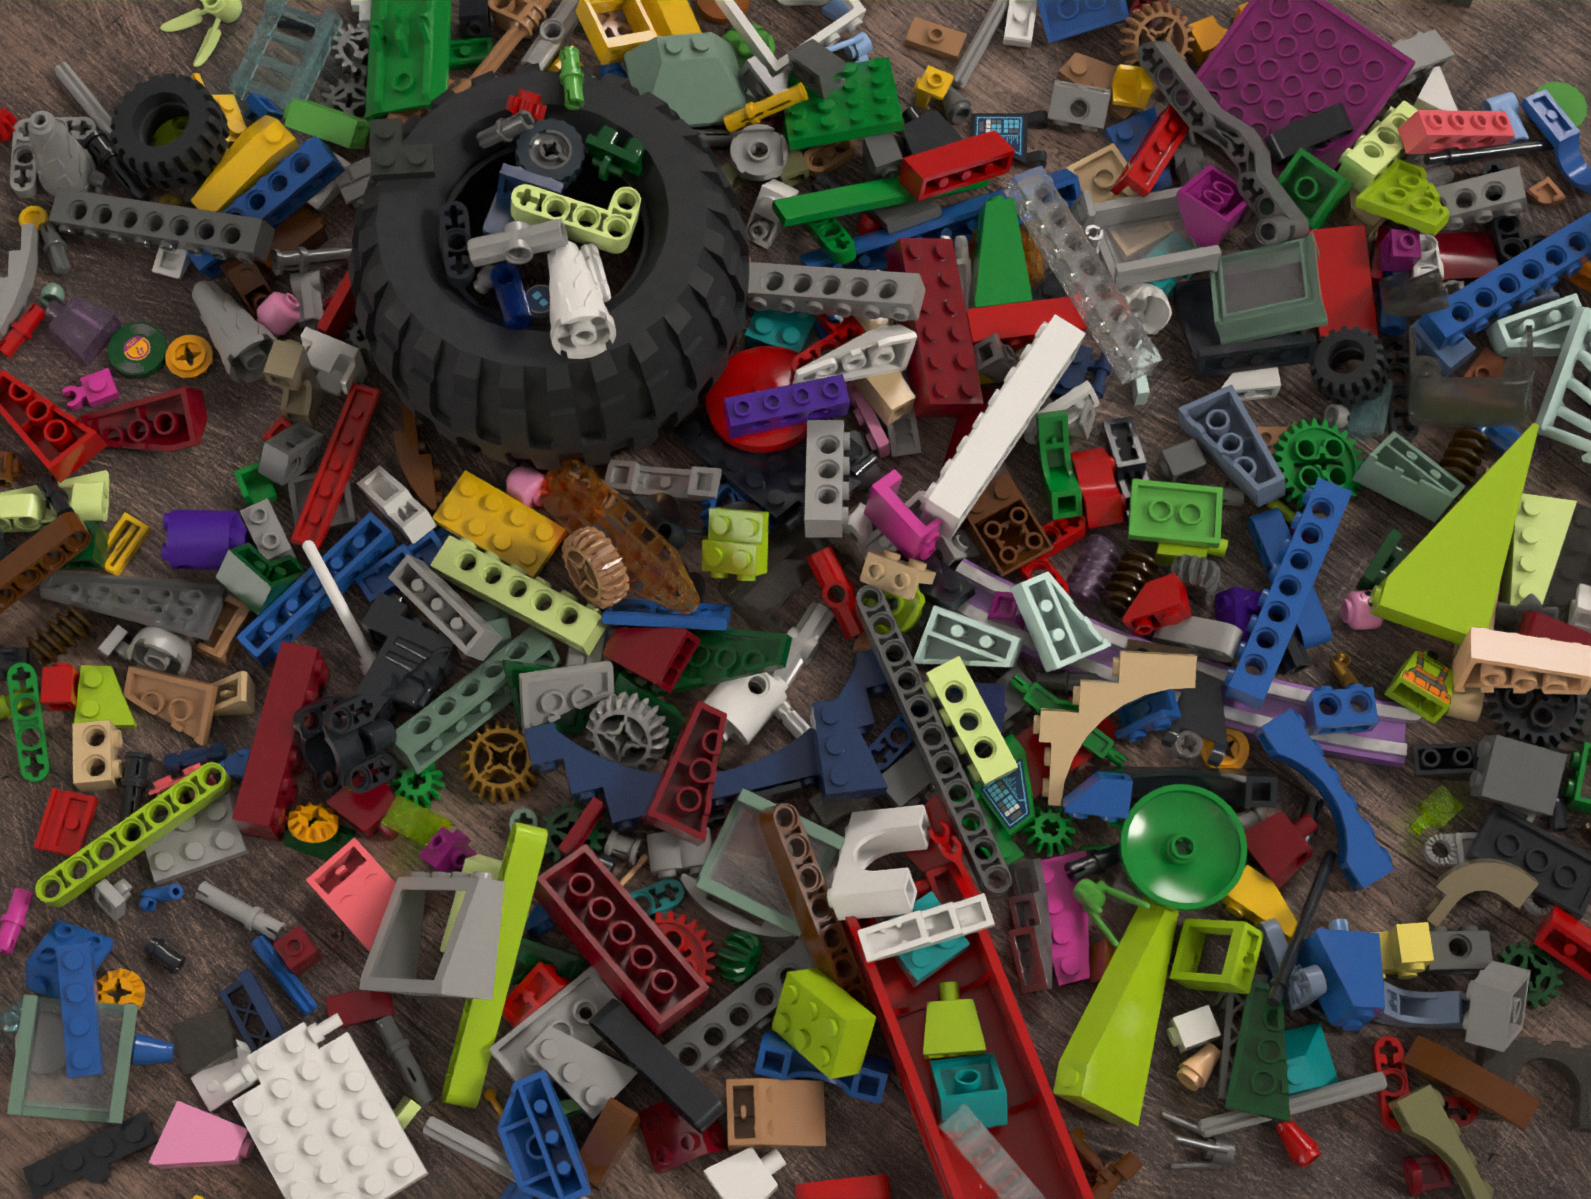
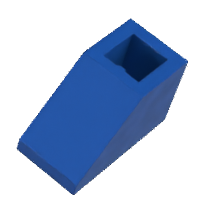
M1097 771L1063 798V809L1069 813V816L1080 819L1088 818V815L1101 816L1100 819L1110 822H1118L1120 818L1128 819L1133 781L1129 774Z

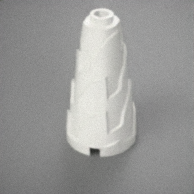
M568 241L566 247L550 250L549 254H547L550 274V338L553 348L558 354L561 355L560 351L563 350L567 352L568 358L584 359L596 356L607 350L605 343L610 339L613 344L616 337L614 319L609 315L600 291L594 283L590 270H588L582 251H579L575 243Z

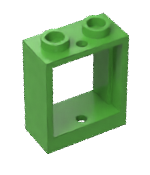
M292 98V101L286 105L284 111V119H286L284 126L312 136L316 135L318 138L350 149L365 150L370 135V121L310 100Z

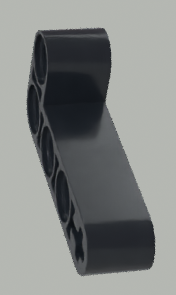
M1490 161L1484 165L1479 176L1506 170L1507 168L1501 162ZM1499 194L1492 195L1488 200L1496 201L1500 199L1502 196ZM1503 215L1484 223L1485 231H1488L1492 239L1499 266L1512 259L1505 253L1516 257L1548 237L1543 234L1523 236L1519 215Z

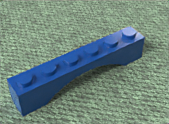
M1291 708L1253 732L1269 758L1284 763L1299 772L1313 784L1323 797L1332 814L1337 831V866L1354 892L1362 890L1394 870L1391 865V856L1384 847L1379 846L1373 837L1375 832L1370 823L1365 819L1363 820L1356 810L1358 806L1351 794L1346 793L1340 785V776L1332 766H1328L1323 758L1324 752L1320 744L1315 739H1311L1307 733V725L1303 717L1299 713H1295Z

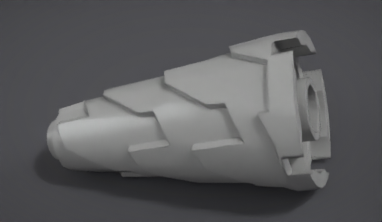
M37 111L32 114L28 119L29 142L32 147V156L37 166L35 169L44 190L54 198L58 188L89 192L93 186L89 185L88 180L92 171L97 168L91 154L87 149H83L68 132L64 124H60L52 113Z
M206 280L198 282L193 288L192 299L201 314L200 318L209 331L214 346L221 356L228 375L237 383H240L239 378H243L246 383H250L264 377L263 370L276 338L263 324L255 321L229 293H225L215 282Z

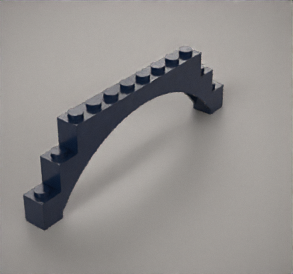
M872 649L855 653L852 660L854 670L836 699H844L863 737L869 734L868 731L875 724L867 694H870L871 697H878L889 692L888 689H890ZM555 722L524 729V740L532 772L540 771V774H547L557 771L558 766L563 765L571 801L579 799L580 803L589 802L593 797L598 798L597 795L602 794L611 829L618 828L619 831H628L636 828L637 823L644 822L641 819L660 779V773L645 772L603 759L578 746L557 731ZM811 727L782 749L758 761L734 769L717 772L711 799V810L728 806V801L735 800L742 788L754 793L799 781L803 788L819 784Z

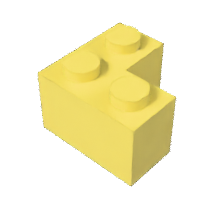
M1428 922L1396 924L1390 931L1370 932L1379 933L1383 980L1386 979L1385 975H1398V979L1415 978L1417 973L1425 971V967L1434 961Z

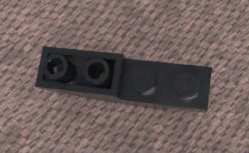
M1475 742L1412 745L1415 777L1470 781L1471 774L1476 770L1479 757H1477L1478 745Z

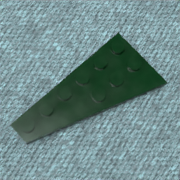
M623 625V628H669ZM685 628L701 639L671 693L615 663L613 665V675L618 677V674L623 669L632 675L630 678L642 687L645 685L654 691L653 695L655 697H662L786 668L792 637L782 633L727 628L726 631Z

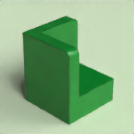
M260 461L233 471L248 507L267 498L270 503L278 500L271 480L258 472Z

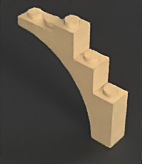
M854 316L866 332L881 325L892 326L894 319L890 318L868 319L863 316ZM901 371L851 381L886 426L911 412L916 397L905 382Z
M1119 650V657H1113L1112 676H1118V681L1080 679V686L1073 687V705H1078V710L1041 708L1040 715H1034L1033 734H1039V742L1051 743V747H1045L1044 766H1050L1049 778H1043L1042 797H1048V805L1061 806L1064 782L1072 760L1086 737L1104 718L1124 704L1147 694L1168 689L1195 688L1196 655Z

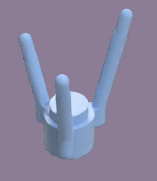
M863 31L845 41L825 47L831 52L844 48L845 54L849 59H856L854 63L869 61L867 54L873 50L868 35Z

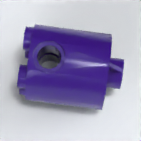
M174 509L171 513H164L163 527L167 531V542H163L161 554L162 560L169 561L172 569L219 570L229 549L249 543V531L237 511Z

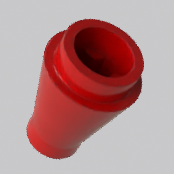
M1290 1118V1123L1282 1122L1275 1129L1280 1135L1292 1163L1297 1164L1302 1169L1319 1158L1321 1152L1318 1149L1319 1144Z

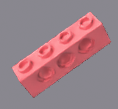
M1418 110L1397 129L1407 154L1443 152L1445 148L1452 147L1467 149L1506 144L1515 136L1505 111Z

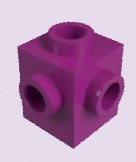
M442 826L431 838L419 857L437 872L451 873L452 876V872H462L465 859L475 856L477 852L468 846L471 840L461 831L456 829L452 833Z

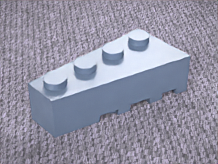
M1229 385L1177 408L1179 426L1192 439H1195L1197 445L1257 507L1285 496V477L1233 385Z

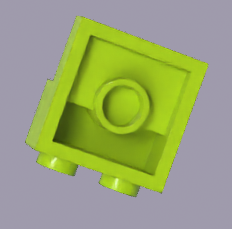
M709 508L708 539L702 540V571H710V577L728 578L729 573L737 574V580L754 581L756 576L766 574L769 512Z

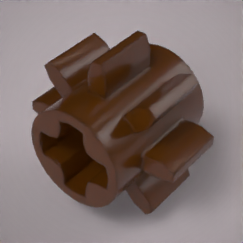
M0 451V487H10L14 484L15 478H22L23 464L19 463V459H15V454L8 451Z

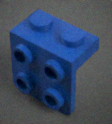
M62 920L56 921L26 961V988L39 994L61 999L56 946L92 943L94 945L95 967L97 971L112 950L113 940Z

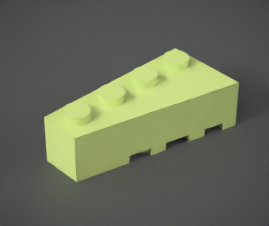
M1522 493L1503 569L1502 602L1516 607L1525 597L1532 593L1543 605L1577 501Z

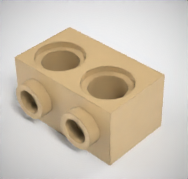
M110 720L72 724L73 784L81 792L118 788V778L123 776L122 761L118 759V748H122L121 731ZM105 736L102 744L92 746L96 737ZM105 765V770L101 775L93 776V771L96 767Z

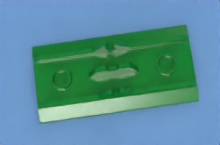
M371 0L365 113L367 121L381 117L384 114L424 107L431 108V101L448 89L452 0Z

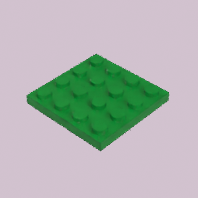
M876 57L869 61L845 63L846 68L842 72L837 73L833 77V81L843 77L846 82L840 88L829 93V97L825 99L804 85L808 94V100L784 109L790 151L905 130L889 57ZM789 73L787 89L800 83L799 80L792 76V73Z

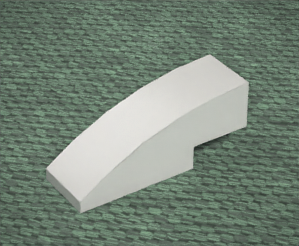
M380 465L356 483L380 512L412 544L416 543L437 526L428 511L411 496L409 491Z

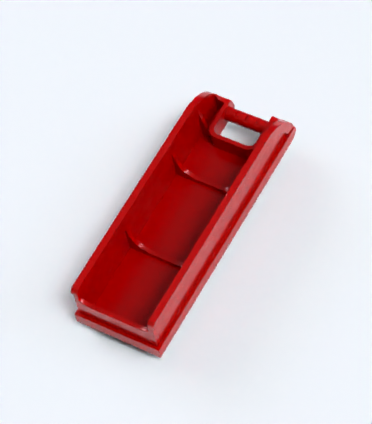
M952 861L922 871L923 879L914 882L917 890L915 902L931 891L941 905L949 902L956 903L974 897L965 877L962 876ZM856 916L845 917L846 920H840L869 992L871 1008L876 1016L877 1024L943 1198L1095 1199L988 929L965 935V938L970 943L967 950L913 987L893 957L867 963L857 931L876 925L875 917L857 919ZM958 982L960 999L974 1000L986 1046V1054L994 1053L1006 1088L1008 1124L942 1133L936 1111L930 1061L949 1058L924 1060L923 1054L927 1002L940 1001V983Z

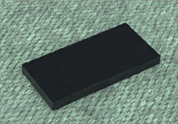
M1493 803L1465 858L1468 860L1497 859L1518 866L1534 877L1539 883L1531 895L1553 907L1556 905L1578 921L1581 920L1591 902V855L1506 808Z

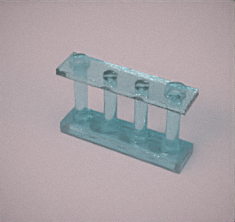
M266 0L265 12L238 70L234 71L230 78L229 89L235 97L242 100L248 90L279 102L283 113L286 105L292 101V98L308 100L331 50L333 36H337L338 29L343 24V20L337 11L326 7L323 15L318 17L286 5L288 0ZM281 15L315 27L316 31L312 39L306 42L275 30ZM272 40L303 52L304 57L300 66L294 67L263 55L269 41ZM258 65L291 77L292 83L289 90L282 92L253 81L252 78Z

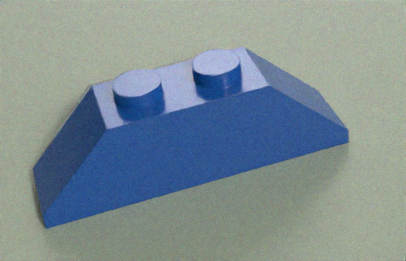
M541 1070L514 1082L497 1130L519 1190L539 1199H580L592 1194L585 1164L562 1104L546 1070Z

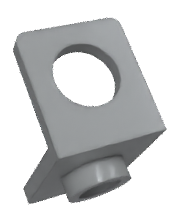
M1086 400L1081 417L1068 425L1069 437L1088 440L1096 416L1092 400Z
M965 530L956 531L951 540L941 535L935 543V547L942 552V561L948 566L955 560L973 558L979 555L978 549Z

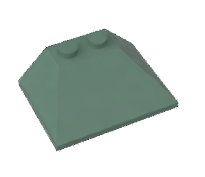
M712 32L657 36L630 50L623 56L631 86L636 87L640 95L650 92L668 103L669 108L676 111L680 118L690 127L725 124L723 120L724 115L744 108L747 103L742 79L738 75L740 70L734 45Z

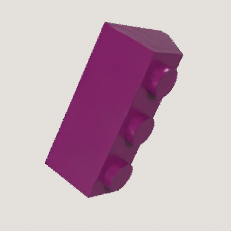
M1210 164L1180 188L1176 194L1186 232L1202 247L1218 245L1242 223L1250 209V206L1237 189V182Z

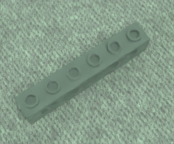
M529 627L396 729L397 741L392 745L396 756L418 775L512 702L502 665L503 659L557 667L562 662L553 641L534 627Z

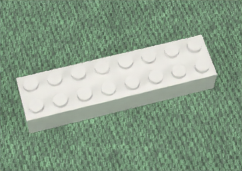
M1056 314L1049 323L1044 321L1035 334L1036 338L1033 343L1026 346L1017 366H1013L1006 375L1002 388L1000 390L997 389L992 395L985 413L981 412L969 436L965 435L953 459L949 458L942 468L938 481L936 483L933 482L926 491L925 499L920 506V509L923 510L920 518L922 523L929 525L939 517L943 521L939 533L949 540L952 539L1075 358L1086 333Z

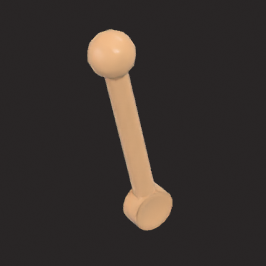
M644 853L638 862L619 881L622 886L649 861V855Z

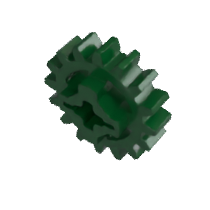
M578 800L573 802L572 807H568L567 803L562 801V809L557 810V808L552 806L550 807L552 816L543 815L542 820L546 827L540 828H545L548 832L547 848L544 851V855L546 858L555 855L553 859L554 865L564 858L560 856L558 848L555 847L552 839L555 842L562 843L589 803L582 809L579 806ZM568 816V818L564 820L562 823L557 824V822L560 821L562 818ZM598 822L583 843V845L587 844L593 852H603L602 847L598 843L606 842L607 840L605 834L599 833L606 829L604 822Z
M1520 940L1517 943V948L1511 943L1505 947L1506 952L1501 951L1496 955L1500 963L1508 965L1516 957L1514 961L1516 967L1530 970L1532 979L1530 980L1529 978L1526 1004H1528L1530 1011L1537 1009L1538 1003L1545 1007L1550 1004L1549 998L1555 999L1558 997L1559 993L1554 988L1563 986L1564 982L1557 979V976L1564 971L1562 968H1555L1554 963L1558 959L1555 957L1549 958L1548 952L1539 950L1534 941L1529 947H1527L1525 940ZM1547 980L1544 990L1539 994V990H1541L1540 983Z

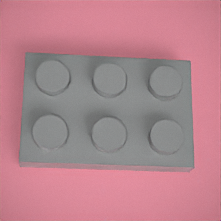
M229 794L221 796L145 849L152 876L157 885L248 854L242 832L232 820L234 806ZM168 814L155 818V822L161 823L165 821Z

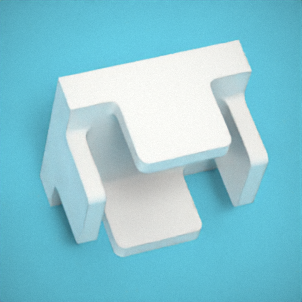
M305 327L300 336L302 346L305 348L312 368L319 371L316 377L321 390L335 396H340L342 391L348 395L353 382H364L368 372L359 348Z

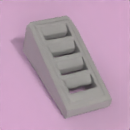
M1089 190L1081 192L1062 220L1061 224L1065 240L1069 246L1077 245L1079 240L1082 241L1086 227L1094 225L1096 213Z

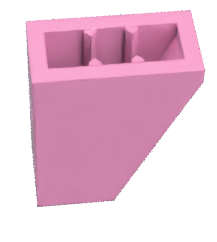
M177 1101L149 1163L161 1169L238 1165L242 1163L244 1158L247 1159L250 1156L255 1142L247 1128Z

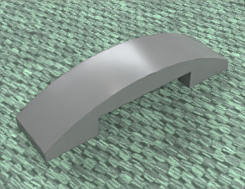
M610 459L604 484L619 493L634 496L666 493L673 496L677 501L717 499L722 470L720 468L692 466L691 470L640 466L636 461Z
M684 873L680 878L681 884L692 903L705 916L730 932L735 929L745 930L757 936L762 942L792 943L796 935L767 921H764L762 927L709 901L712 894L695 887L697 884L696 879Z

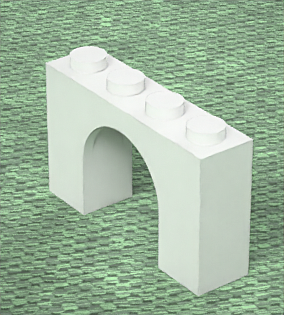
M924 805L852 812L849 825L845 827L846 839L841 850H839L838 865L833 870L834 880L832 887L827 891L828 905L834 909L838 921L846 920L845 917L856 916L857 919L912 913L917 890L909 868L878 871L865 869L870 863L881 856L895 852L924 850L928 848L930 836L927 833V827H931Z

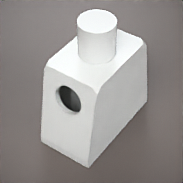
M750 1147L704 1170V1175L721 1199H768L778 1189V1184L772 1177V1174L785 1166L786 1162L776 1148L760 1159L753 1148Z

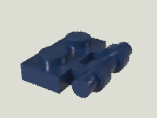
M1080 345L1075 358L1049 396L1057 399L1061 398L1074 387L1084 383L1086 371L1095 373L1093 382L1090 384L1098 400L1103 398L1105 379L1112 370L1111 360L1113 354L1109 351H1102L1099 360L1090 359L1093 348Z

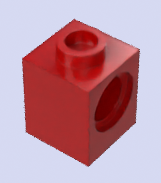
M55 663L53 667L42 668L40 703L47 711H76L80 673L74 666L68 663Z

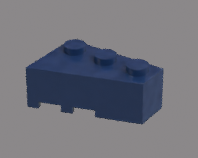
M844 699L813 702L809 710L822 803L884 796L888 786Z

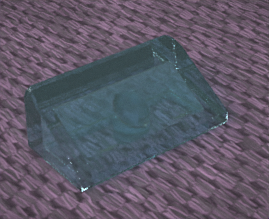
M1388 379L1387 383H1382L1384 389L1381 393L1375 392V398L1372 401L1366 399L1363 401L1364 405L1357 406V403H1353L1348 427L1350 434L1362 440H1367L1384 433L1393 380Z

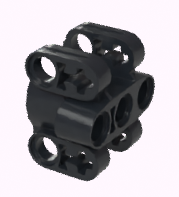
M357 694L346 699L338 695L326 696L299 708L295 712L293 727L301 736L302 755L307 767L313 774L312 784L317 792L332 794L337 793L344 787L349 793L361 794L389 781L395 775L396 762L390 754L385 753L384 749L396 743L397 734L391 722L386 719L375 718L378 708L375 699L371 695ZM363 703L364 709L361 710V714H352L351 710L360 708ZM308 712L314 719V724L310 730L304 725V717ZM382 762L383 767L380 769V772L371 773L370 769L378 768ZM327 771L333 776V783L329 788L323 782V777ZM360 773L361 783L355 788L352 784V779Z

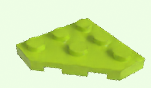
M1398 158L1356 197L1355 207L1365 210L1369 214L1387 218L1396 224L1406 225L1419 230L1423 234L1433 236L1448 223L1450 214L1447 207L1442 206L1439 202L1440 195L1433 183H1428L1425 169Z

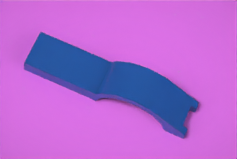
M1546 89L1524 98L1520 106L1553 145L1557 167L1563 177L1572 186L1591 195V168L1586 164L1580 152V131Z

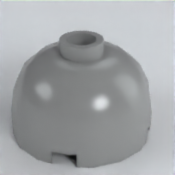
M146 626L139 631L127 649V657L129 661L133 657L138 663L136 666L184 677L192 659L191 645L184 634Z

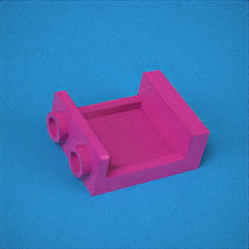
M894 469L872 485L864 514L908 561L909 559L918 560L920 558L925 560L936 550L935 543L941 536L939 532L943 521L938 517L932 523L925 526L897 497L903 477Z

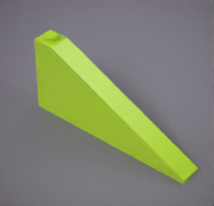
M1533 423L1379 586H1374L1369 598V602L1373 604L1371 615L1458 645H1462L1471 627L1489 629L1539 424Z
M1145 897L1142 898V901L1149 903L1150 908L1144 909L1138 906L1059 1060L1053 1094L1109 1123L1137 1127L1140 1121L1179 911L1160 907Z

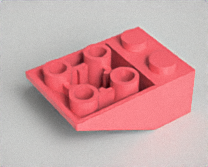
M354 837L308 877L306 881L370 952L396 883Z

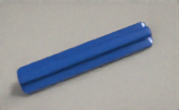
M260 935L251 942L252 948L304 1016L314 1012L317 1008L316 1002L296 975L289 969L265 935Z

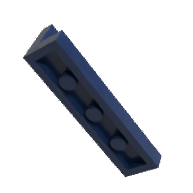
M247 968L237 974L240 980L221 990L219 994L253 1053L263 1047L265 1042L269 1043L286 1033V1030L255 974ZM245 988L250 997L247 1009L234 1006L229 996ZM238 1012L245 1013L243 1020ZM250 1015L261 1017L265 1025L262 1036L249 1033L247 1025ZM253 1039L260 1040L258 1048Z

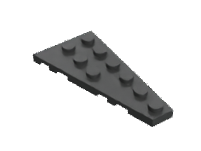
M54 572L42 581L39 587L40 597L207 641L225 604L224 600L230 593L218 581Z

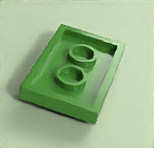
M1132 479L1127 539L1219 548L1221 541L1223 488Z

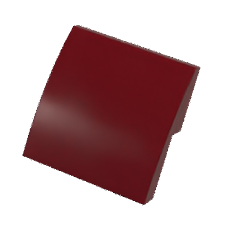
M1488 231L1438 233L1433 236L1438 242L1440 259L1443 262V284L1448 282V280L1471 283L1499 267L1495 248Z

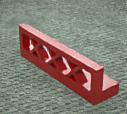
M1171 103L1156 117L1110 191L1116 196L1127 186L1143 198L1147 196L1190 129Z

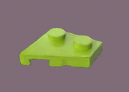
M81 665L74 724L110 720L116 728H137V723L129 709L127 699L123 696L124 692L120 687V682L112 666Z

